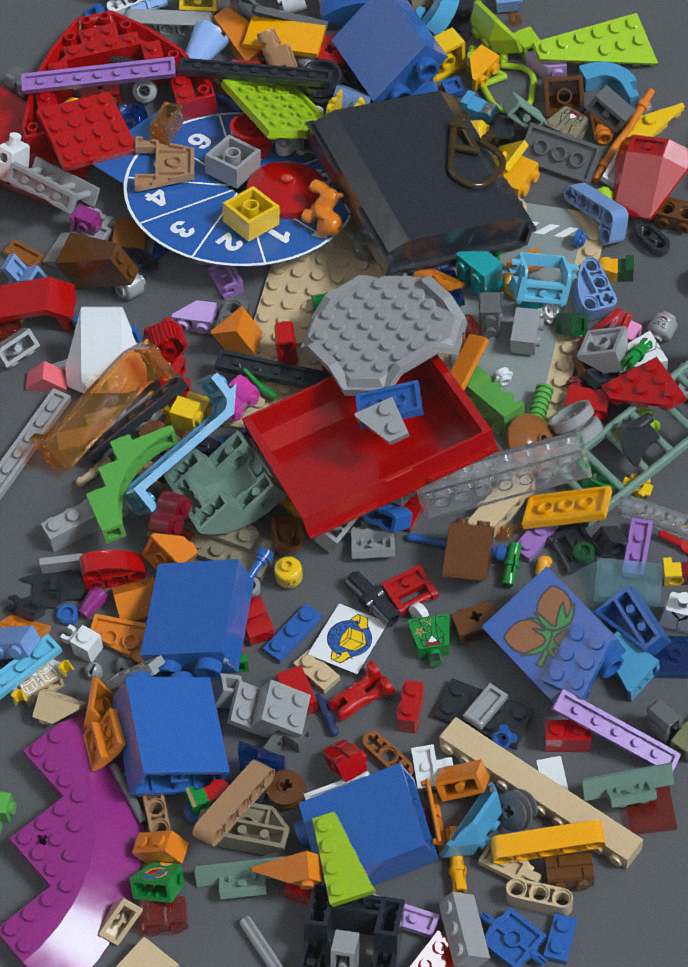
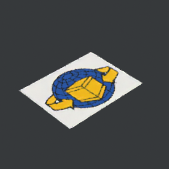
M339 603L308 655L358 674L386 626L378 618Z

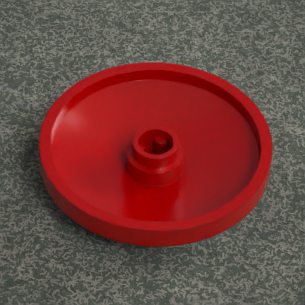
M281 161L258 168L248 179L247 189L254 186L279 205V219L301 218L303 211L310 209L311 204H314L320 196L309 190L311 182L315 179L323 182L325 180L318 171L310 166L297 162Z

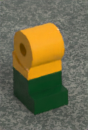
M626 255V259H612L609 257L598 259L609 281L633 282L634 255Z

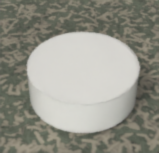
M415 602L409 607V612L413 619L429 616L425 606L419 602Z

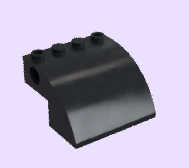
M312 888L304 919V943L298 967H331V947L336 930L359 933V967H397L402 939L405 899L369 895L332 907L329 903L326 888Z

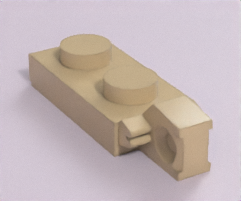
M488 843L478 860V865L509 880L519 878L538 883L542 882V875L533 871L534 867L527 860L506 864L493 863L490 843Z

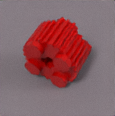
M164 318L161 323L158 322L154 326H148L143 331L147 353L153 364L166 361L168 364H171L178 355L182 357L188 349L183 327L179 323L174 322L172 318Z

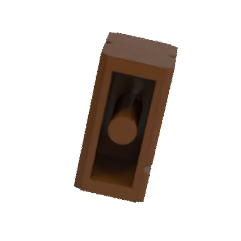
M591 853L545 857L544 865L547 885L565 889L576 888L577 890H587L590 886H594Z

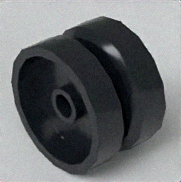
M316 59L307 63L303 68L333 70L331 88L301 86V91L316 106L324 109L328 101L333 97L336 86L343 85L342 71L331 60Z

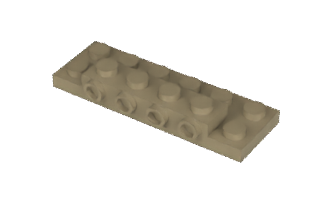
M187 516L184 519L183 529L179 535L184 536L195 545L199 551L196 558L203 561L239 559L247 572L256 561L255 553L259 547L263 546L269 549L274 554V558L269 564L263 565L255 576L260 582L263 581L278 553L273 546V542L260 537L257 528L252 525H247L227 533L208 535L199 533L190 517ZM150 530L146 534L147 540H149L150 536L153 534V532Z

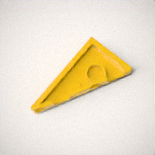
M680 103L642 115L627 138L633 134L650 137L657 136L668 126L669 121L681 115L685 105Z

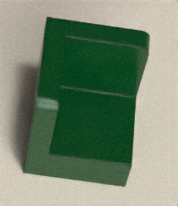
M574 312L556 313V334L569 336L586 335L588 326L587 314Z

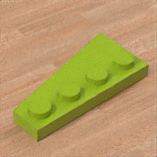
M331 812L312 818L330 905L335 907L377 893L355 849L352 847L337 814Z

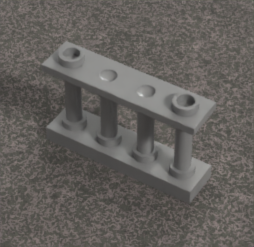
M38 156L35 157L32 168L12 162L6 180L29 193L49 201L67 213L74 212L78 200L94 207L100 188L67 171L64 172L60 167Z

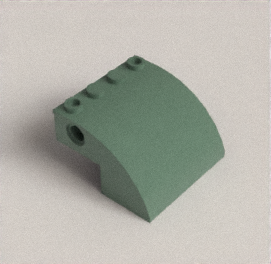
M238 430L209 457L193 448L164 475L174 493L184 495L192 500L191 511L188 516L201 534H222L243 528L263 517L287 496L254 441Z

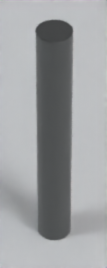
M118 763L110 764L109 768L140 824L147 822L148 819L135 795L129 794L127 780Z

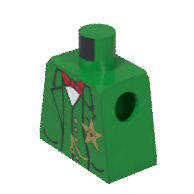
M449 613L408 619L409 635L418 658L429 659L431 667L442 665V656L450 654Z

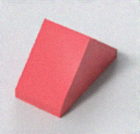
M44 361L28 371L26 391H51L54 388L61 392H67L65 370Z

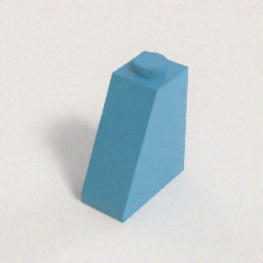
M617 631L614 635L623 645L626 652L621 656L624 659L623 665L614 675L628 700L632 702L660 671L659 660Z

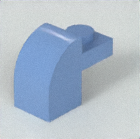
M15 253L8 255L0 269L10 279L8 284L48 277L38 265L26 266Z

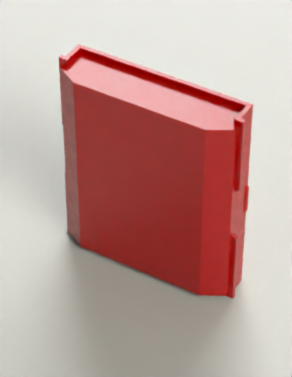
M438 354L401 375L396 385L418 380L424 415L402 419L410 436L391 445L385 442L378 434L372 432L369 427L360 429L359 421L354 413H357L356 396H345L333 376L241 418L249 439H254L303 521L310 540L499 451L492 429Z

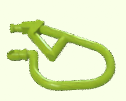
M473 45L469 46V53L465 62V69L468 73H470L469 56L476 50V47ZM501 53L499 58L501 69L520 70L529 76L530 87L527 102L533 105L537 85L535 73L526 65L508 63L509 53ZM498 70L479 89L487 101H491L499 107V113L506 114L503 108L495 102L488 90V86L508 79L506 72Z

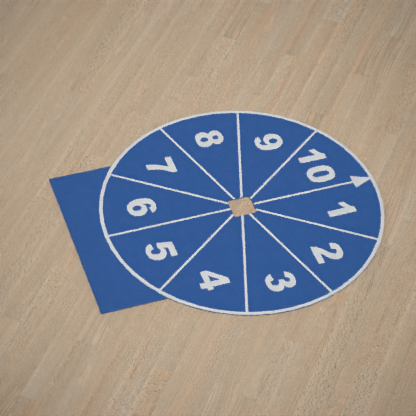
M174 100L129 130L134 141L136 136H142L143 140L151 141L155 139L159 140L160 144L169 146L170 143L193 147L194 180L135 192V174H156V153H135L93 164L124 184V197L128 211L142 231L170 251L200 262L240 267L276 264L317 250L338 235L320 237L317 233V217L314 218L312 223H305L301 218L279 219L278 226L248 242L223 222V202L238 195V193L229 188L231 185L205 173V154L226 136L230 135L231 120L245 112L228 113L217 106V113L180 121ZM274 140L270 154L260 160V167L281 161L305 164L318 171L324 178L325 183L330 188L335 189L317 156L300 150V145L290 155L280 156L276 153V140ZM339 199L333 211L341 217L343 230L352 217Z

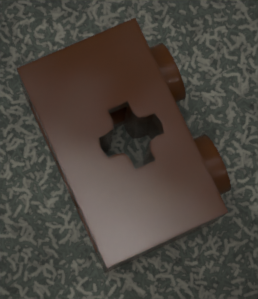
M493 601L480 602L474 607L459 609L451 614V625L460 646L490 637L482 626L497 613Z

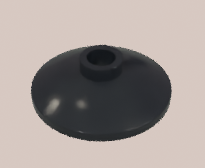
M135 247L123 249L138 267L139 275H152L157 271L158 262L149 252Z

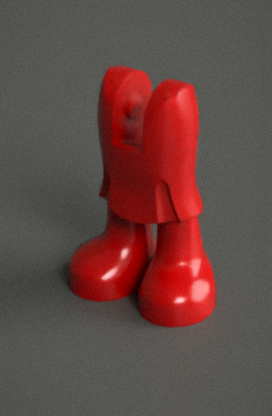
M370 660L365 665V676L357 683L353 682L346 690L335 695L328 702L327 706L332 711L342 707L337 712L336 717L340 721H344L361 708L370 705L374 700L393 695L395 689L387 677H382L377 665ZM375 685V687L372 688L370 691H368L367 693L365 692L366 689Z

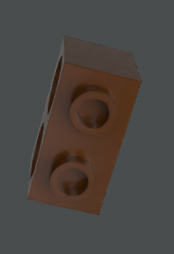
M668 197L654 216V226L688 234V201Z

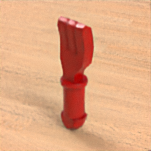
M666 530L658 532V537L661 540L667 541L674 545V547L678 546L682 553L688 556V541H683L680 537L678 538Z

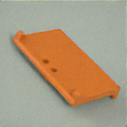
M425 779L421 781V786H426L436 833V838L432 839L433 845L438 844L439 853H441L447 841L437 793L432 794L430 780Z

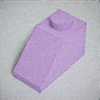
M534 51L526 52V66L541 77L567 75L566 62L541 63L538 62Z

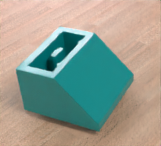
M488 251L456 253L457 279L465 282L466 286L471 289L475 296L479 297L480 293L498 292L503 288L502 262Z

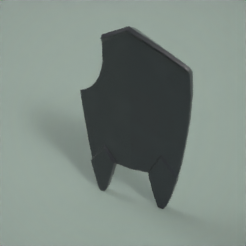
M459 0L455 15L445 29L446 31L453 27L456 32L462 33V39L465 43L473 29L470 20L475 0Z
M67 570L46 574L39 573L20 578L21 582L33 585L32 596L21 599L24 601L29 599L47 608H57L61 603L69 600H82L89 592L79 571Z

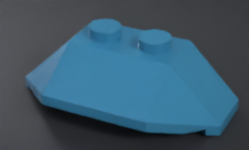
M490 781L487 784L485 793H481L441 851L440 856L444 858L474 855L478 847L483 850L490 839L487 834L489 831L494 833L501 823L497 819L501 815L502 809L493 782Z

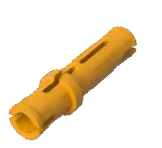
M458 826L446 828L447 842ZM463 856L449 857L450 867L448 872L452 879V892L466 894L468 892L465 879L467 868L464 866Z

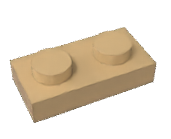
M309 649L293 663L294 667L301 665L307 679L325 694L340 681V676L321 659L308 655Z

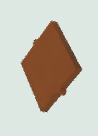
M116 216L112 242L118 243L122 249L135 247L144 250L146 233L140 229L133 219L129 220Z

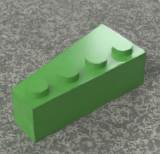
M477 365L464 392L485 421L491 425L494 433L506 440V432L510 422L515 417L525 414V404L520 400L518 402L514 401V395L510 391L505 393L501 384L498 381L492 382L490 375Z

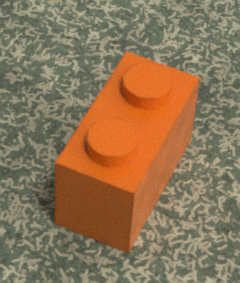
M482 759L440 768L434 783L442 802L485 793L490 777Z
M172 830L138 833L132 854L147 865L151 862L182 864L189 843Z

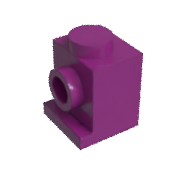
M79 204L69 217L73 231L79 229L83 233H89L94 236L102 227L100 212L82 204Z

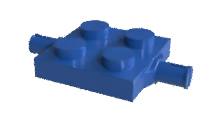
M509 907L497 919H494L486 911L481 914L480 920L489 926L488 932L484 935L488 951L507 966L522 967L531 959L540 967L547 963L548 959L537 952L541 944L547 939V935L514 909Z

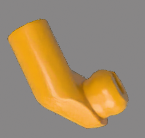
M504 273V292L515 300L513 292H510L509 282L514 274Z
M543 555L537 559L536 575L546 566L550 567V564H552L551 557Z

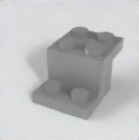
M269 680L261 688L239 681L236 683L227 723L265 738L270 737L277 730L299 738L303 733L311 695L274 680Z

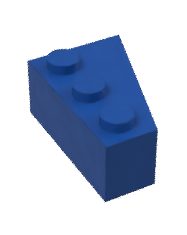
M628 585L593 611L644 651L652 655H656L671 643L640 593Z

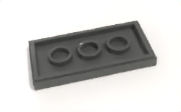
M530 122L524 138L528 147L522 156L538 162L541 169L590 185L604 148Z

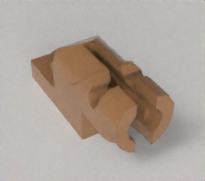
M269 29L257 34L259 43L267 44L265 48H262L267 65L298 67L291 45L286 43L280 45L282 42L275 29Z

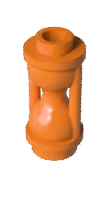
M589 111L594 139L602 145L610 143L613 137V130Z

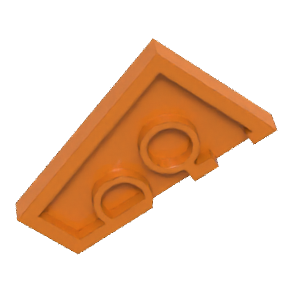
M100 614L94 615L90 629L100 634L104 645L138 664L144 662L140 653L146 623Z

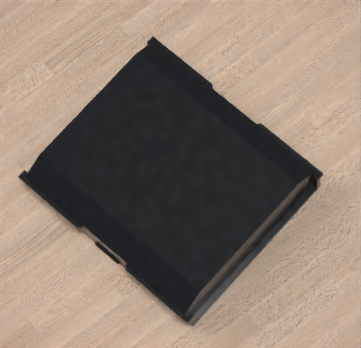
M434 91L333 110L315 121H307L306 123L308 127L306 138L336 191L344 194V197L340 198L348 214L352 217L385 276L456 261V253L488 251L489 253H495L527 246L532 232L537 229L503 174L491 185L482 189L464 187L450 176L447 170L448 125L450 120H453L464 111L454 94ZM466 118L463 123L466 124L478 144L480 153L477 156L456 151L454 168L464 179L472 182H481L486 180L498 166L488 150L479 144L481 137L470 119ZM457 134L456 143L468 145L463 135Z

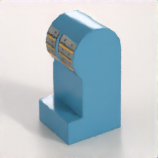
M470 90L466 92L460 101L463 110L469 112V118L483 120L486 124L492 123L499 112V107L495 103L476 97L475 92Z

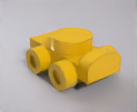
M631 473L629 478H624L622 484L626 486L638 475ZM649 479L631 494L639 499H644V496L649 498L654 485L650 484L651 480Z

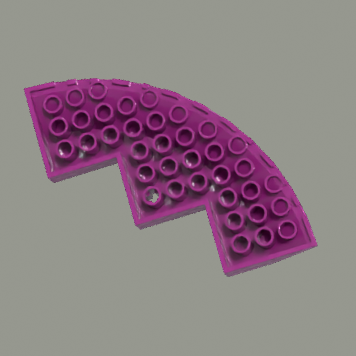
M86 712L57 724L23 750L27 763L60 800L9 838L15 852L47 887L44 892L0 925V941L22 967H93L100 957H103L107 951L106 948L110 944V941L98 935V932L114 902L121 898L131 902L133 894L130 877L140 871L142 860L133 855L132 851L138 833L145 832V823L140 824L109 768L110 764L117 762L122 773L125 772L122 751L101 769L91 771L83 739ZM135 795L143 810L142 797L138 798L137 795Z

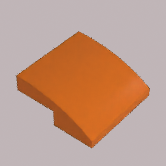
M109 708L100 722H91L83 734L91 771H97L107 765L126 746L117 709Z

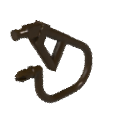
M464 110L460 115L458 114L453 120H450L448 125L447 170L450 176L464 187L471 189L486 188L504 172L506 159L497 147L489 143L496 131L493 132L494 129H490L482 135L479 144L498 158V168L486 180L481 182L466 180L455 171L454 159L456 151L477 156L480 153L478 144L466 124L463 123L469 117V112ZM457 134L463 135L468 145L456 143Z

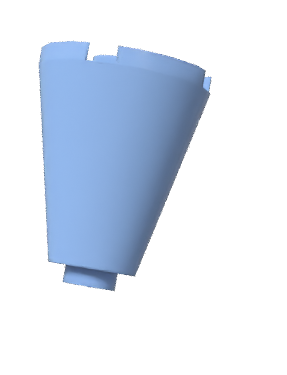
M198 20L195 23L185 53L189 58L212 60L227 46L229 38L227 35L223 37L221 34L222 30L213 23L206 20L201 23Z

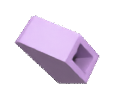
M196 300L173 313L172 319L174 322L179 323L184 331L212 334L210 331L214 321L218 318L217 303Z

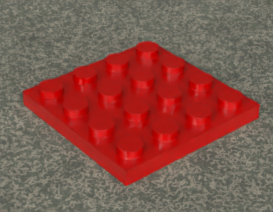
M110 91L37 109L36 115L64 172L136 153L135 141Z

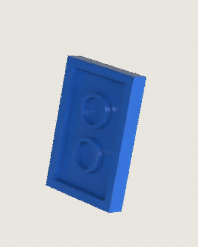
M418 380L355 394L357 412L393 397L402 419L424 415ZM359 422L360 429L367 428L364 423Z
M572 621L543 678V682L557 689H564L585 700L614 639Z

